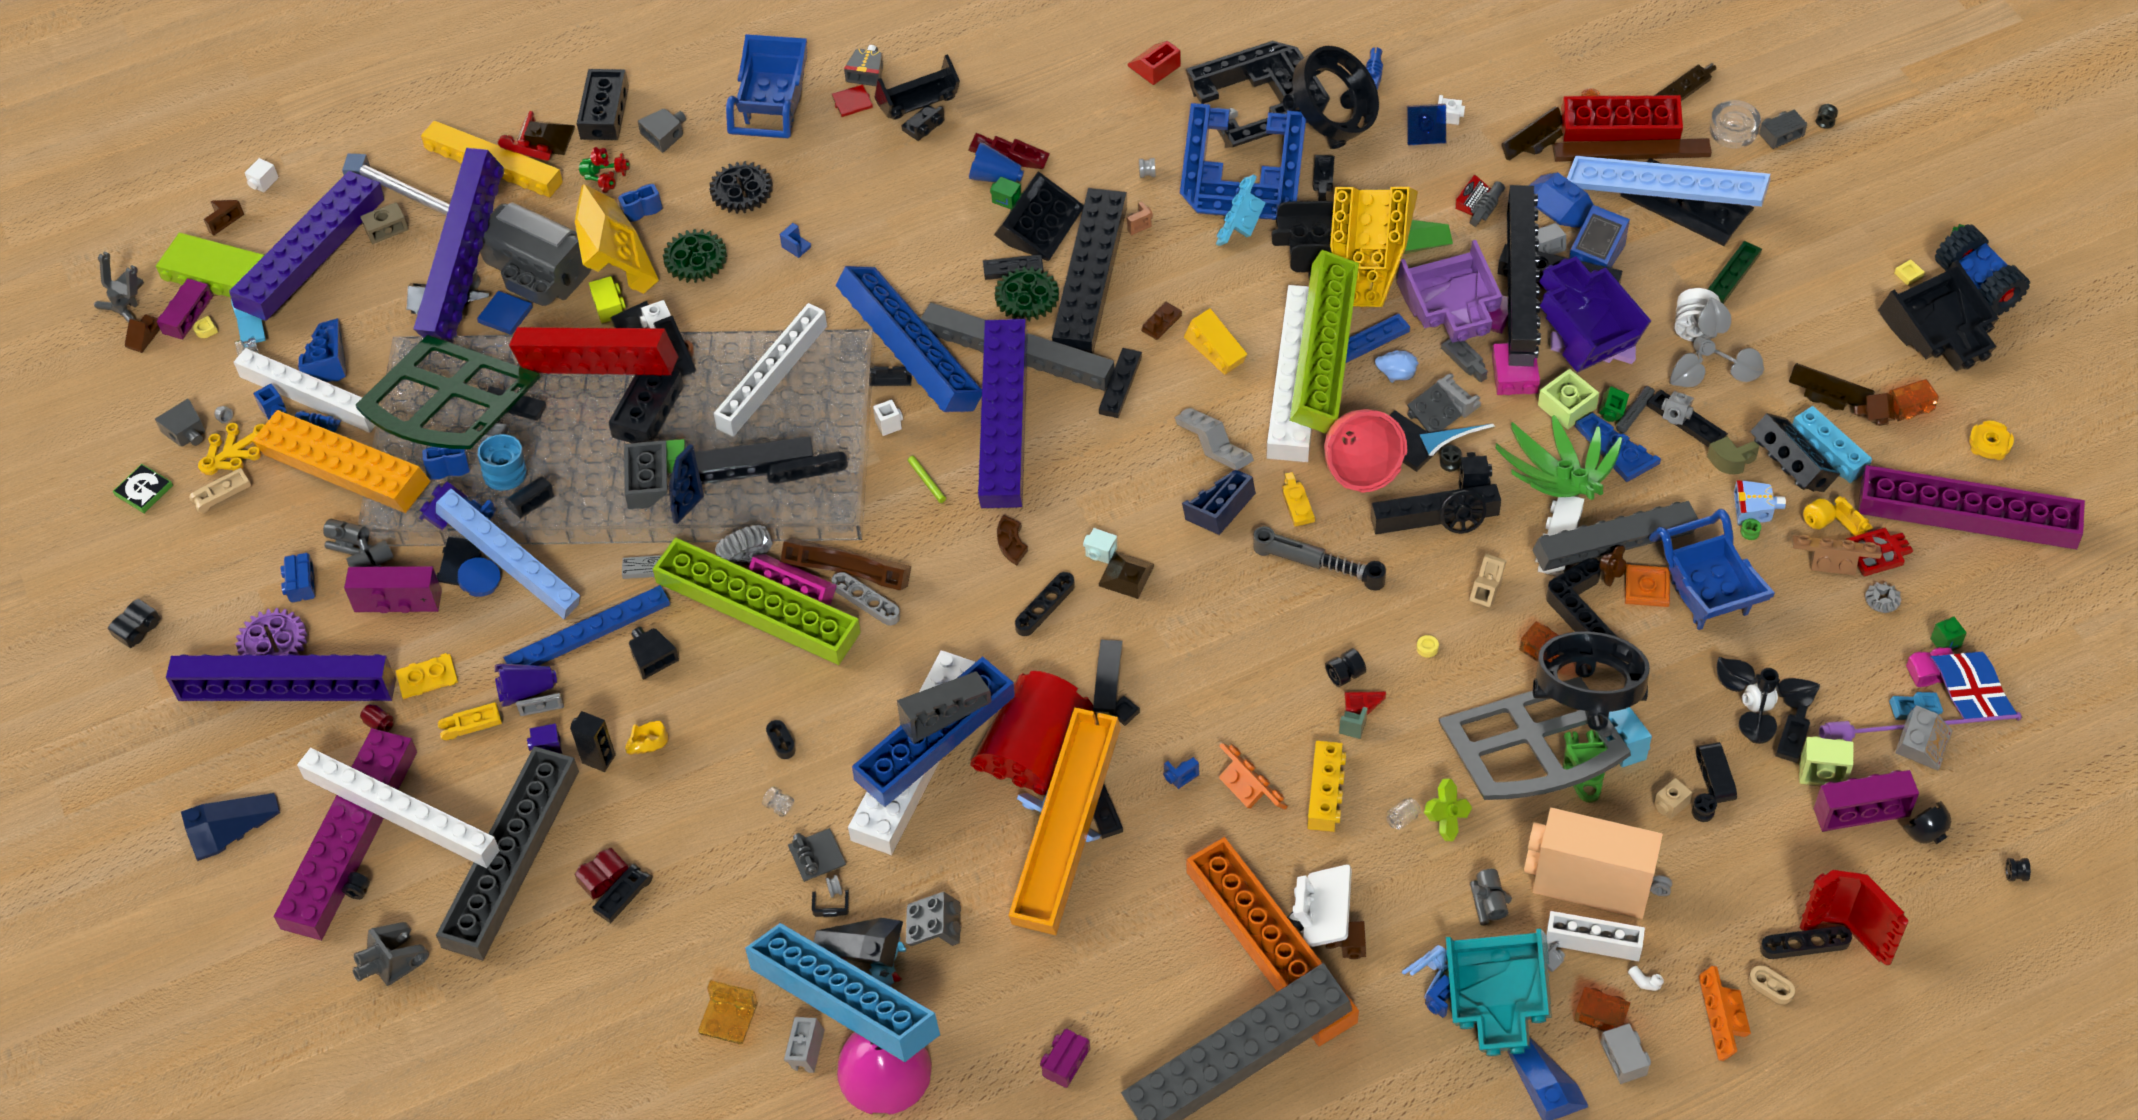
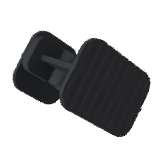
M1293 201L1283 202L1278 206V229L1272 232V244L1274 246H1290V267L1293 271L1311 272L1312 263L1321 250L1332 252L1330 243L1334 202Z

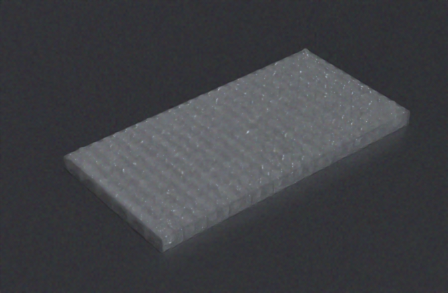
M873 329L824 330L734 437L716 428L714 412L785 330L680 332L683 340L690 341L693 344L694 354L691 358L697 372L682 378L684 387L654 440L685 439L686 447L691 444L695 452L811 436L813 456L832 452H843L847 455L848 467L843 471L779 484L770 483L767 480V475L702 484L704 498L677 525L673 523L670 509L668 486L672 473H667L668 493L650 508L628 510L624 495V444L631 443L612 438L608 422L635 375L540 373L541 378L524 394V396L546 402L547 406L539 420L535 421L506 413L497 422L507 424L508 430L506 435L518 439L522 446L527 475L523 483L516 488L502 491L492 489L485 484L478 459V448L482 443L480 439L471 449H466L470 472L462 476L449 475L439 480L430 479L431 482L407 513L363 496L358 525L366 528L360 531L358 537L369 538L367 543L371 546L386 540L389 546H446L448 537L466 539L450 524H447L443 530H440L425 518L423 520L419 519L422 514L419 511L426 501L430 502L434 497L431 495L438 484L442 486L447 481L467 495L468 500H475L481 506L487 500L492 501L496 511L490 521L519 545L671 543L675 537L685 542H719L726 535H730L732 532H736L746 526L751 527L752 525L765 526L772 541H785L790 538L804 541L862 540L872 397L871 368L874 366L875 350ZM513 335L453 336L452 339H444V341L520 367L509 347ZM393 337L386 374L424 337ZM432 351L416 367L451 378L467 361L438 351ZM482 368L466 384L487 391L490 386L507 390L517 379ZM404 379L381 400L380 406L400 420L408 421L438 390ZM517 387L514 392L517 393L521 388ZM453 397L422 428L443 432L465 433L489 408ZM480 425L476 430L480 431L484 426ZM376 426L372 448L419 466L427 476L422 451L432 446L404 440ZM540 476L544 477L551 483L555 497L519 519L505 504V499Z

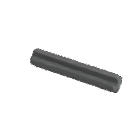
M1649 386L1644 387L1617 423V431L1625 433L1648 404V401L1654 396L1655 390Z

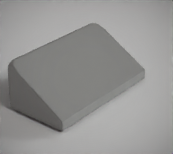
M561 693L516 702L520 716L564 708Z

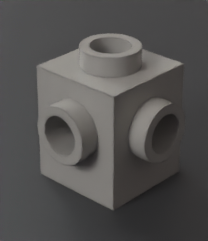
M1674 391L1669 399L1665 398L1661 410H1664L1662 418L1672 424L1682 425L1686 419H1690L1694 408L1691 406L1694 398Z

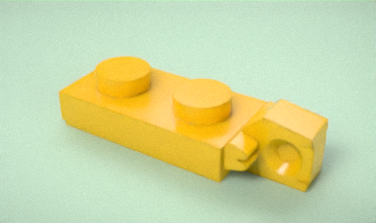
M1293 472L1284 474L1283 497L1294 527L1314 523L1315 516L1301 482L1296 483Z

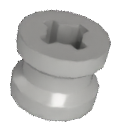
M1150 158L1149 160L1139 159L1140 178L1149 175L1156 177L1155 158Z

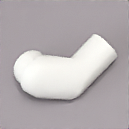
M1634 966L1628 971V974L1641 989L1657 991L1664 983L1661 975L1645 976L1638 966Z

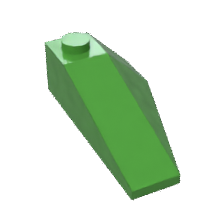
M1412 220L1404 254L1453 244L1449 224Z

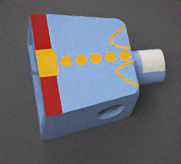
M1736 481L1734 500L1738 525H1742L1746 519H1755L1760 523L1769 522L1773 518L1775 509H1785V496H1773L1770 484Z

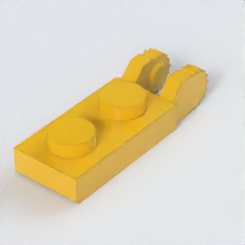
M494 702L455 713L453 716L444 719L442 718L438 722V728L443 729L440 733L441 739L447 741L455 739L458 735L462 736L500 725L502 722L497 703Z

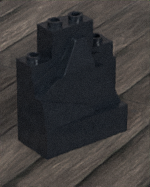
M1958 260L1954 261L1946 272L1900 294L1895 289L1892 290L1878 309L1890 329L1906 346H1914L1916 351L1921 352L1925 360L1932 356L1937 358L1944 354L1955 371L1963 368L1967 370L1979 360L1981 362L1988 360L1992 356V351L1997 347L1988 333L1995 328L1994 324L1999 318Z

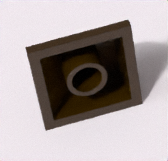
M529 121L524 138L531 145L537 146V144L548 146V149L553 150L552 154L565 155L575 130V125Z
M1114 552L1099 582V587L1139 599L1154 568V564Z

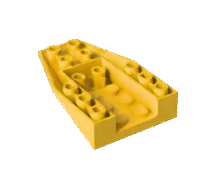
M583 184L575 216L576 233L583 265L599 272L610 263L612 266L626 271L628 286L632 290L644 294L659 279L634 227L613 198Z
M1335 187L1330 247L1333 254L1359 263L1353 307H1383L1407 246L1418 195L1417 190L1411 187H1391L1390 190H1358L1354 187Z

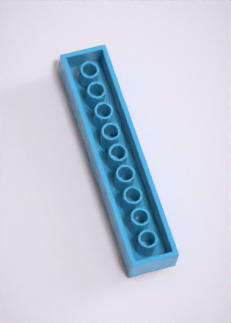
M781 923L745 948L751 970L903 1062L909 1060L940 1036L936 1015L933 1011Z

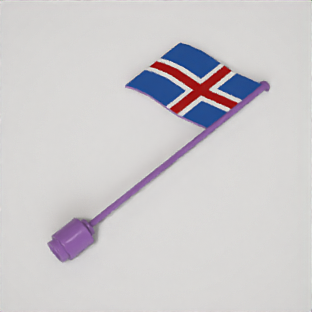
M1984 652L1930 656L1941 673L1952 702L1963 718L1945 721L1947 725L2016 719L2019 721L2022 718L2021 713L2014 710L2004 694L1995 669ZM1849 721L1828 722L1820 726L1819 736L1823 739L1852 741L1855 733L1903 729L1904 725L1855 729L1853 725H1850Z

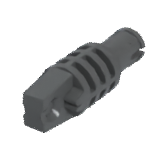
M1497 181L1489 192L1482 195L1471 211L1474 214L1470 221L1471 225L1476 227L1482 219L1485 221L1488 219L1498 205V198L1505 190L1504 184Z

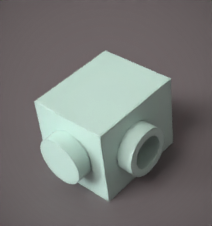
M1093 528L1091 534L1086 535L1083 542L1086 556L1092 560L1109 564L1114 552L1117 550V536Z

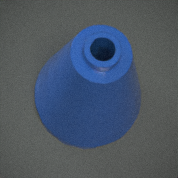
M980 142L975 154L976 157L972 162L969 179L997 182L1000 177L1016 183L1017 181L1021 182L1024 171L1021 170V165L987 144Z

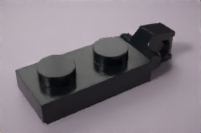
M1315 155L1313 187L1314 191H1319L1318 201H1326V192L1331 191L1333 188L1335 156Z
M1799 704L1796 715H1788L1775 755L1776 757L1798 763L1810 725V720L1805 718L1808 706Z

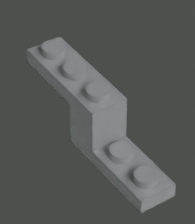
M1192 408L1183 410L1180 415L1175 417L1177 425L1198 434L1205 456L1235 470H1239L1254 461L1251 453L1230 444L1223 422Z

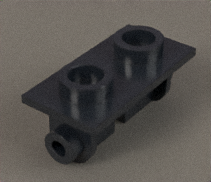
M874 366V368H870L871 386H911L912 374L906 370V367H892V369H889L888 367Z

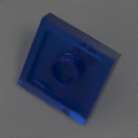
M1446 104L1407 105L1408 145L1446 143Z

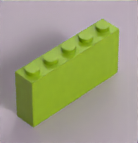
M179 232L157 263L156 268L161 279L164 281L183 285L188 278L208 284L210 291L216 295L231 297L229 290L264 255Z

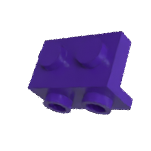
M447 481L442 486L438 484L431 493L434 496L430 502L426 501L419 511L422 514L419 519L423 520L425 518L437 528L443 530L448 523L436 514V502L450 489L454 490L462 498H467V495Z

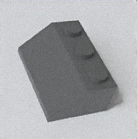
M666 440L624 444V495L628 510L650 508L668 493Z

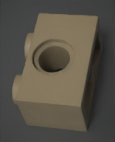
M397 202L360 216L372 244L409 230Z

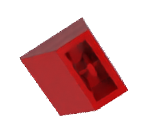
M1164 41L1153 45L1130 61L1128 67L1152 85H1155L1181 66L1180 49L1169 41Z

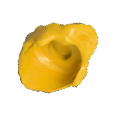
M651 721L639 727L637 724H634L631 736L625 746L626 753L629 755L644 754L663 748L669 740L664 724L661 721Z

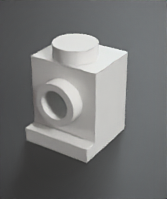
M1439 95L1436 122L1459 125L1460 117H1464L1465 112L1462 100L1443 98V95Z

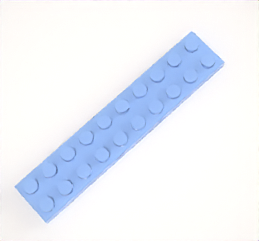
M1575 156L1567 179L1579 188L1586 190L1762 207L1771 177L1767 173Z

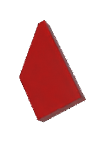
M1386 691L1345 692V711L1360 715L1362 708L1366 707L1368 708V715L1386 699Z

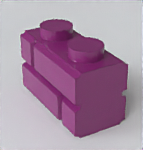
M1064 1029L1061 1035L1057 1034L1052 1042L1053 1049L1050 1054L1046 1053L1043 1056L1040 1066L1042 1067V1076L1068 1088L1090 1051V1041L1071 1030Z

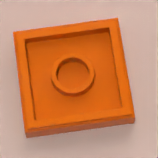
M1627 564L1625 573V604L1669 607V567Z

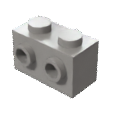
M1630 1023L1603 1032L1600 1043L1620 1084L1647 1076L1651 1060L1646 1051L1643 1052L1640 1046V1037L1637 1031L1632 1030Z

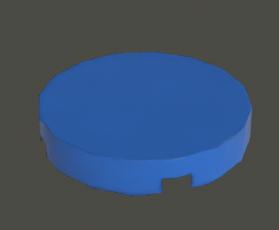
M472 558L460 566L458 570V584L469 595L484 597L492 594L497 586H499L500 570L491 560Z

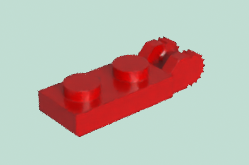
M502 135L498 139L499 141H497L498 146L505 150L546 161L551 158L553 151L548 149L549 147L546 145H531L529 141L523 139L516 141L510 135Z

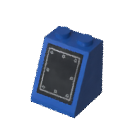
M1593 205L1571 248L1569 258L1571 259L1576 256L1580 261L1611 268L1626 245L1630 219Z

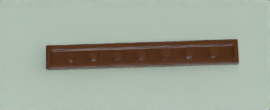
M1709 138L1554 143L1553 145L1555 162L1574 161L1575 156L1633 160L1711 157L1712 154Z

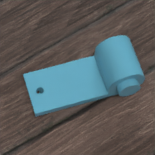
M232 303L237 318L242 347L266 341L262 319L234 308Z

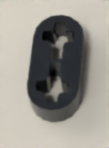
M780 720L768 723L766 732L776 755L781 759L793 757L796 749L785 724ZM777 729L778 731H780L781 736L777 737L776 733L773 732V730ZM784 743L788 750L785 751L781 744Z

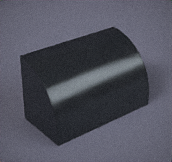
M540 476L505 499V504L521 519L555 496L551 483Z

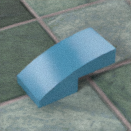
M1917 692L1913 697L1893 696L1889 700L1895 720H1907L1908 714L1916 705L1937 714L1943 712L1937 693Z

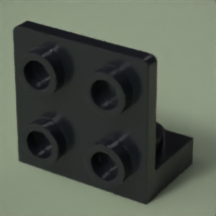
M642 302L610 317L614 328H643L640 321L642 316L641 308L648 306V302Z

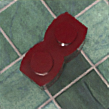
M612 848L602 850L593 861L584 863L577 869L575 873L576 881L594 900L609 890L628 869V865Z

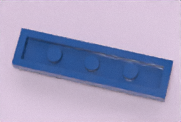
M1397 314L1350 337L1346 363L1410 332V326L1400 314Z

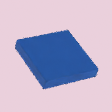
M498 291L478 316L477 320L480 324L512 335L533 306L530 302Z

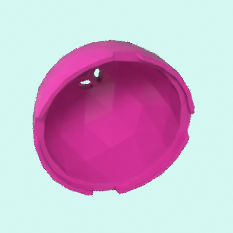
M854 1032L843 1046L837 1066L838 1083L847 1101L857 1109L868 1114L888 1113L891 1115L904 1111L914 1105L924 1095L930 1084L932 1064L927 1048L924 1047L909 1060L903 1062L884 1049L876 1050L879 1046L871 1045L869 1040Z

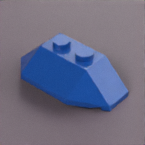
M1558 172L1541 175L1528 185L1534 186V194H1538V205L1535 206L1538 210L1559 225L1582 228L1594 205L1587 192Z

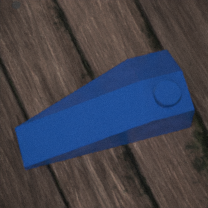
M339 319L319 323L312 334L313 340L305 346L306 352L299 356L298 368L301 372L324 382L339 381L346 377V364Z
M1531 1038V1049H1524L1525 1053L1510 1054V1051H1507L1542 1120H1555L1588 1107L1579 1086Z

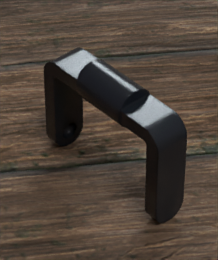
M845 890V908L816 909V892H812L813 915L815 917L847 915L849 913V890Z

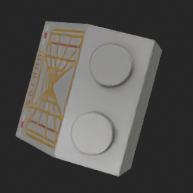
M1916 705L1908 714L1895 753L1939 770L1953 730L1937 713Z

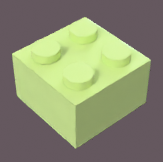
M1568 369L1540 390L1538 406L1551 417L1555 415L1560 424L1568 430L1576 424V421L1586 417L1597 408L1599 392L1571 369Z
M1818 736L1807 737L1799 760V783L1821 786L1827 782L1837 783L1848 780L1853 767V742L1843 739H1823Z

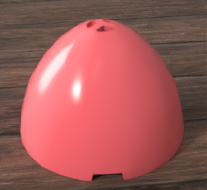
M1370 409L1349 412L1341 416L1330 427L1324 443L1325 460L1329 471L1343 487L1362 493L1376 491L1385 487L1400 473L1404 456L1407 455L1405 433L1399 423L1386 413Z

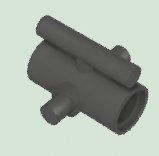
M328 519L323 528L326 538L336 540V542L326 541L325 548L350 555L360 552V548L354 547V544L358 545L357 540L365 537L368 542L370 536L367 527L335 519Z
M364 537L357 540L360 552L346 558L349 567H381L380 564L393 559L394 556L386 540L371 546L370 544L368 545Z
M1496 869L1480 871L1476 876L1477 881L1470 882V887L1480 925H1487L1489 920H1499L1508 915L1506 903L1509 904L1512 897L1502 889Z

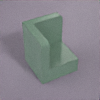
M1363 707L1360 715L1345 711L1344 716H1341L1339 734L1361 739L1367 721L1368 708Z

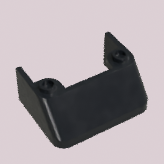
M947 54L944 56L940 71L886 89L882 78H879L874 98L888 118L896 120L908 112L942 100H952L958 91L960 80Z

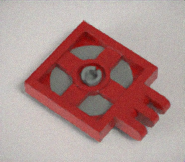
M1886 527L1846 538V540H1852L1855 543L1864 544L1872 542L1881 547L1882 555L1880 559L1859 556L1857 566L1863 577L1903 566L1905 562L1903 556L1913 552L1912 547L1908 546L1909 542L1905 539L1903 533L1890 536Z

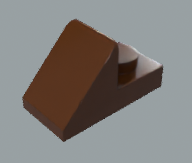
M213 200L210 202L214 212L204 218V222L209 233L214 236L242 217L244 212L238 200Z
M145 314L140 321L130 319L125 347L143 353L160 331L157 323L158 318Z

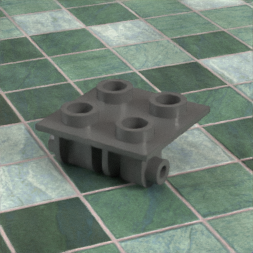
M1438 383L1407 405L1410 408L1407 413L1410 419H1418L1428 433L1440 432L1462 416Z
M830 828L806 838L801 833H797L793 836L792 843L788 844L804 882L846 865Z

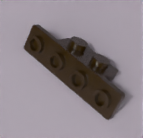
M1555 106L1504 141L1502 148L1506 160L1513 159L1521 152L1539 154L1544 148L1554 144L1557 139L1563 136L1561 128H1557L1562 125L1559 107Z
M1798 363L1794 365L1789 379L1790 383L1806 388L1804 397L1815 403H1824L1834 410H1844L1847 404L1854 406L1867 405L1866 396L1874 395L1875 393L1874 390Z

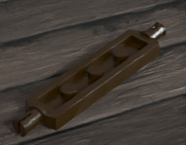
M1711 63L1706 68H1703L1698 64L1654 96L1681 95V101H1683L1711 80L1712 76L1710 73L1716 70V65Z

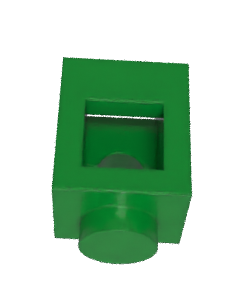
M1610 386L1602 396L1603 399L1598 414L1603 415L1604 420L1614 422L1624 415L1629 394Z

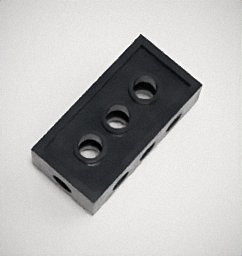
M588 69L576 123L580 140H618L629 88L625 69Z
M673 369L671 375H635L608 422L612 438L629 443L653 442L684 387L681 371Z
M1766 413L1750 431L1755 437L1754 441L1761 447H1765L1769 451L1767 453L1769 457L1774 461H1778L1782 465L1781 469L1786 474L1792 475L1796 479L1795 484L1803 490L1809 489L1813 492H1825L1840 475L1839 471L1785 417Z

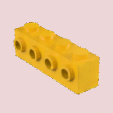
M1316 741L1307 827L1309 830L1335 832V823L1340 824L1341 810H1337V804H1342L1343 791L1339 790V784L1344 785L1345 771L1340 770L1341 765L1346 764V752H1342L1343 743Z

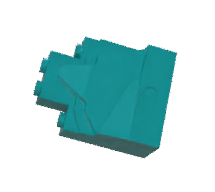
M1536 929V933L1465 940H1453L1451 937H1446L1453 1023L1456 1026H1460V1029H1473L1474 1024H1477L1479 1050L1486 1053V1056L1501 1055L1500 1051H1510V1054L1525 1053L1524 1049H1531L1528 1020H1531L1532 1023H1544L1546 1018H1552L1547 966L1549 964L1546 934L1542 929Z

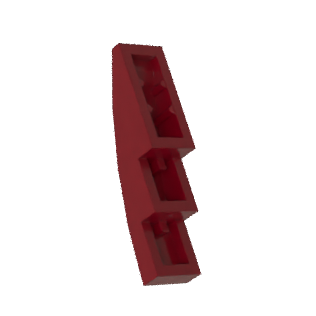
M975 133L968 150L976 154L980 142L985 143L1022 167L1044 169L1050 155L1048 152L1017 139H1014L1012 143L995 136L992 140L978 133Z

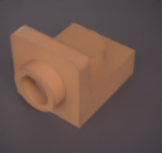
M1143 202L1138 203L1139 212L1127 217V230L1131 236L1152 227L1151 218H1153V213Z

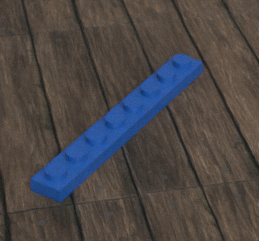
M661 585L513 652L503 657L506 664L539 666L669 606L670 601Z

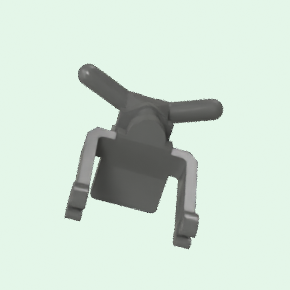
M104 251V255L99 254L98 256L101 283L103 287L107 288L106 293L111 302L96 301L94 307L117 312L129 323L130 319H136L126 306L128 304L134 308L138 306L135 297L138 289L144 282L137 277L138 269L133 265L130 268L127 267L117 280L112 281L110 254Z

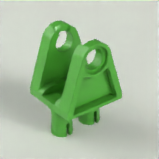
M1593 730L1586 733L1588 743H1579V736L1575 731L1572 732V738L1571 732L1564 734L1566 749L1562 765L1563 769L1567 770L1580 765L1607 750L1596 731L1595 736ZM1605 772L1573 786L1582 801L1592 803L1599 799ZM1591 786L1596 792L1594 795H1587L1583 788Z

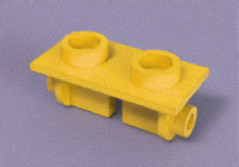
M1839 496L1835 499V518L1854 536L1867 533L1873 529L1869 519L1864 518L1855 510L1845 497Z

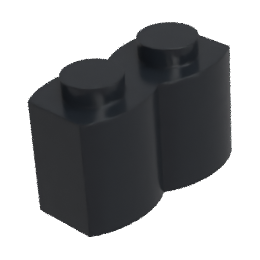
M136 599L127 606L123 614L117 616L110 623L108 630L114 638L127 647L132 648L143 640L145 633L156 628L161 618L155 609L140 599Z

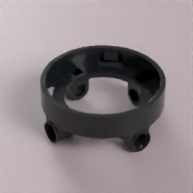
M1323 46L1305 56L1297 64L1293 74V91L1284 96L1283 108L1285 111H1301L1307 122L1319 133L1326 136L1330 149H1337L1346 145L1347 141L1357 137L1374 124L1379 111L1378 91L1371 74L1357 57L1340 47ZM1327 70L1336 74L1344 81L1349 90L1342 94L1341 104L1345 109H1353V114L1349 121L1344 123L1334 122L1321 112L1309 89L1312 76L1319 75ZM1363 116L1365 118L1362 128H1359L1357 125Z
M1587 631L1565 633L1550 639L1540 649L1536 678L1533 680V697L1537 699H1554L1568 707L1583 710L1586 714L1588 726L1592 730H1602L1608 725L1609 712L1629 708L1639 701H1647L1649 662L1640 649L1616 636ZM1556 655H1559L1558 657H1556L1555 659H1553L1551 662L1547 661L1548 659H1550V658H1552V657H1554V656H1556ZM1596 662L1618 670L1624 676L1625 684L1623 689L1587 690L1561 681L1557 673L1563 666L1574 663L1576 674L1579 677L1587 678L1594 674Z

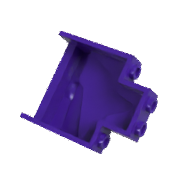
M1575 256L1571 259H1564L1555 266L1550 265L1543 271V276L1539 282L1547 292L1543 296L1544 299L1540 307L1546 313V319L1562 337L1565 351L1562 355L1577 373L1636 346L1651 323L1650 318L1606 267L1590 273Z

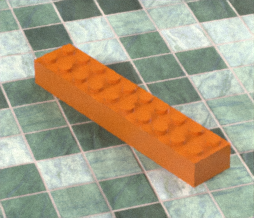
M1225 837L1186 859V873L1277 992L1322 964ZM1350 998L1352 1011L1312 1036L1318 1047L1358 1023L1359 1010Z

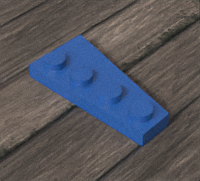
M1594 413L1576 421L1575 427L1590 444L1596 428L1600 427V454L1603 458L1618 438L1622 437L1620 453L1613 468L1626 482L1654 468L1661 462V458L1647 453L1646 448L1641 445L1637 446L1629 440L1628 436L1613 430L1614 427Z

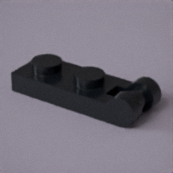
M632 864L592 907L593 912L611 924L635 896L651 883L652 875L647 872L643 873L640 871L641 868Z

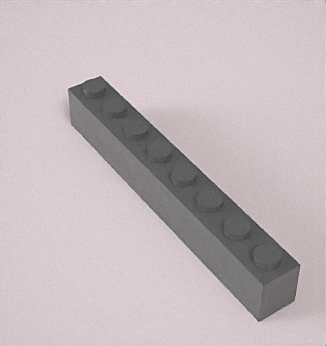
M1689 501L1682 503L1674 502L1670 506H1658L1650 511H1638L1630 516H1619L1610 521L1602 520L1590 526L1582 525L1577 529L1563 530L1555 535H1543L1537 539L1532 551L1542 570L1547 571L1582 562L1588 558H1597L1605 554L1609 555L1620 545L1625 546V550L1656 543L1651 542L1649 536L1657 528L1664 527L1669 529L1698 520V517ZM1695 529L1670 537L1672 539L1687 534H1691L1695 531Z

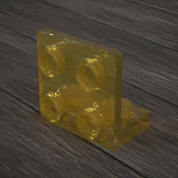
M710 980L707 987L710 1001L699 1026V1034L736 1044H743L758 1005L755 991Z

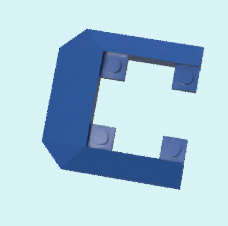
M1191 103L1180 194L1198 214L1226 216L1233 206L1232 200L1240 191L1239 185L1241 182L1222 181L1223 163L1205 160L1209 129L1228 130L1230 109L1210 108L1209 104ZM1287 111V114L1268 112L1266 133L1284 135L1281 167L1262 166L1260 184L1254 183L1250 191L1251 194L1265 202L1259 219L1276 220L1278 206L1281 203L1297 201L1306 119L1301 112Z

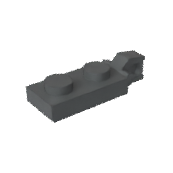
M1451 339L1441 344V349L1468 375H1474V378L1479 382L1487 379L1488 370L1485 369L1483 358L1465 341L1452 343Z

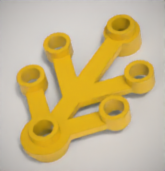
M229 423L226 426L228 435L223 451L217 454V450L222 444V439L219 434L210 435L208 438L210 443L208 454L199 461V470L205 475H213L218 469L233 471L239 468L243 469L244 465L241 459L258 460L261 457L258 447H250L248 450L241 449L252 443V440L264 427V424L256 425L253 433L234 444L240 429L236 423ZM227 458H233L230 462L223 461Z

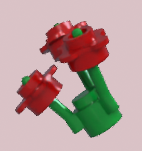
M594 147L590 158L582 159V162H580L579 172L581 176H585V180L597 181L598 186L602 188V192L607 193L608 190L615 187L614 172L609 171L608 174L602 173L599 177H595L599 173V169L615 168L616 173H622L623 176H626V170H629L630 164L629 160L624 158L623 153H620V157L615 158L614 163L609 164L607 150Z

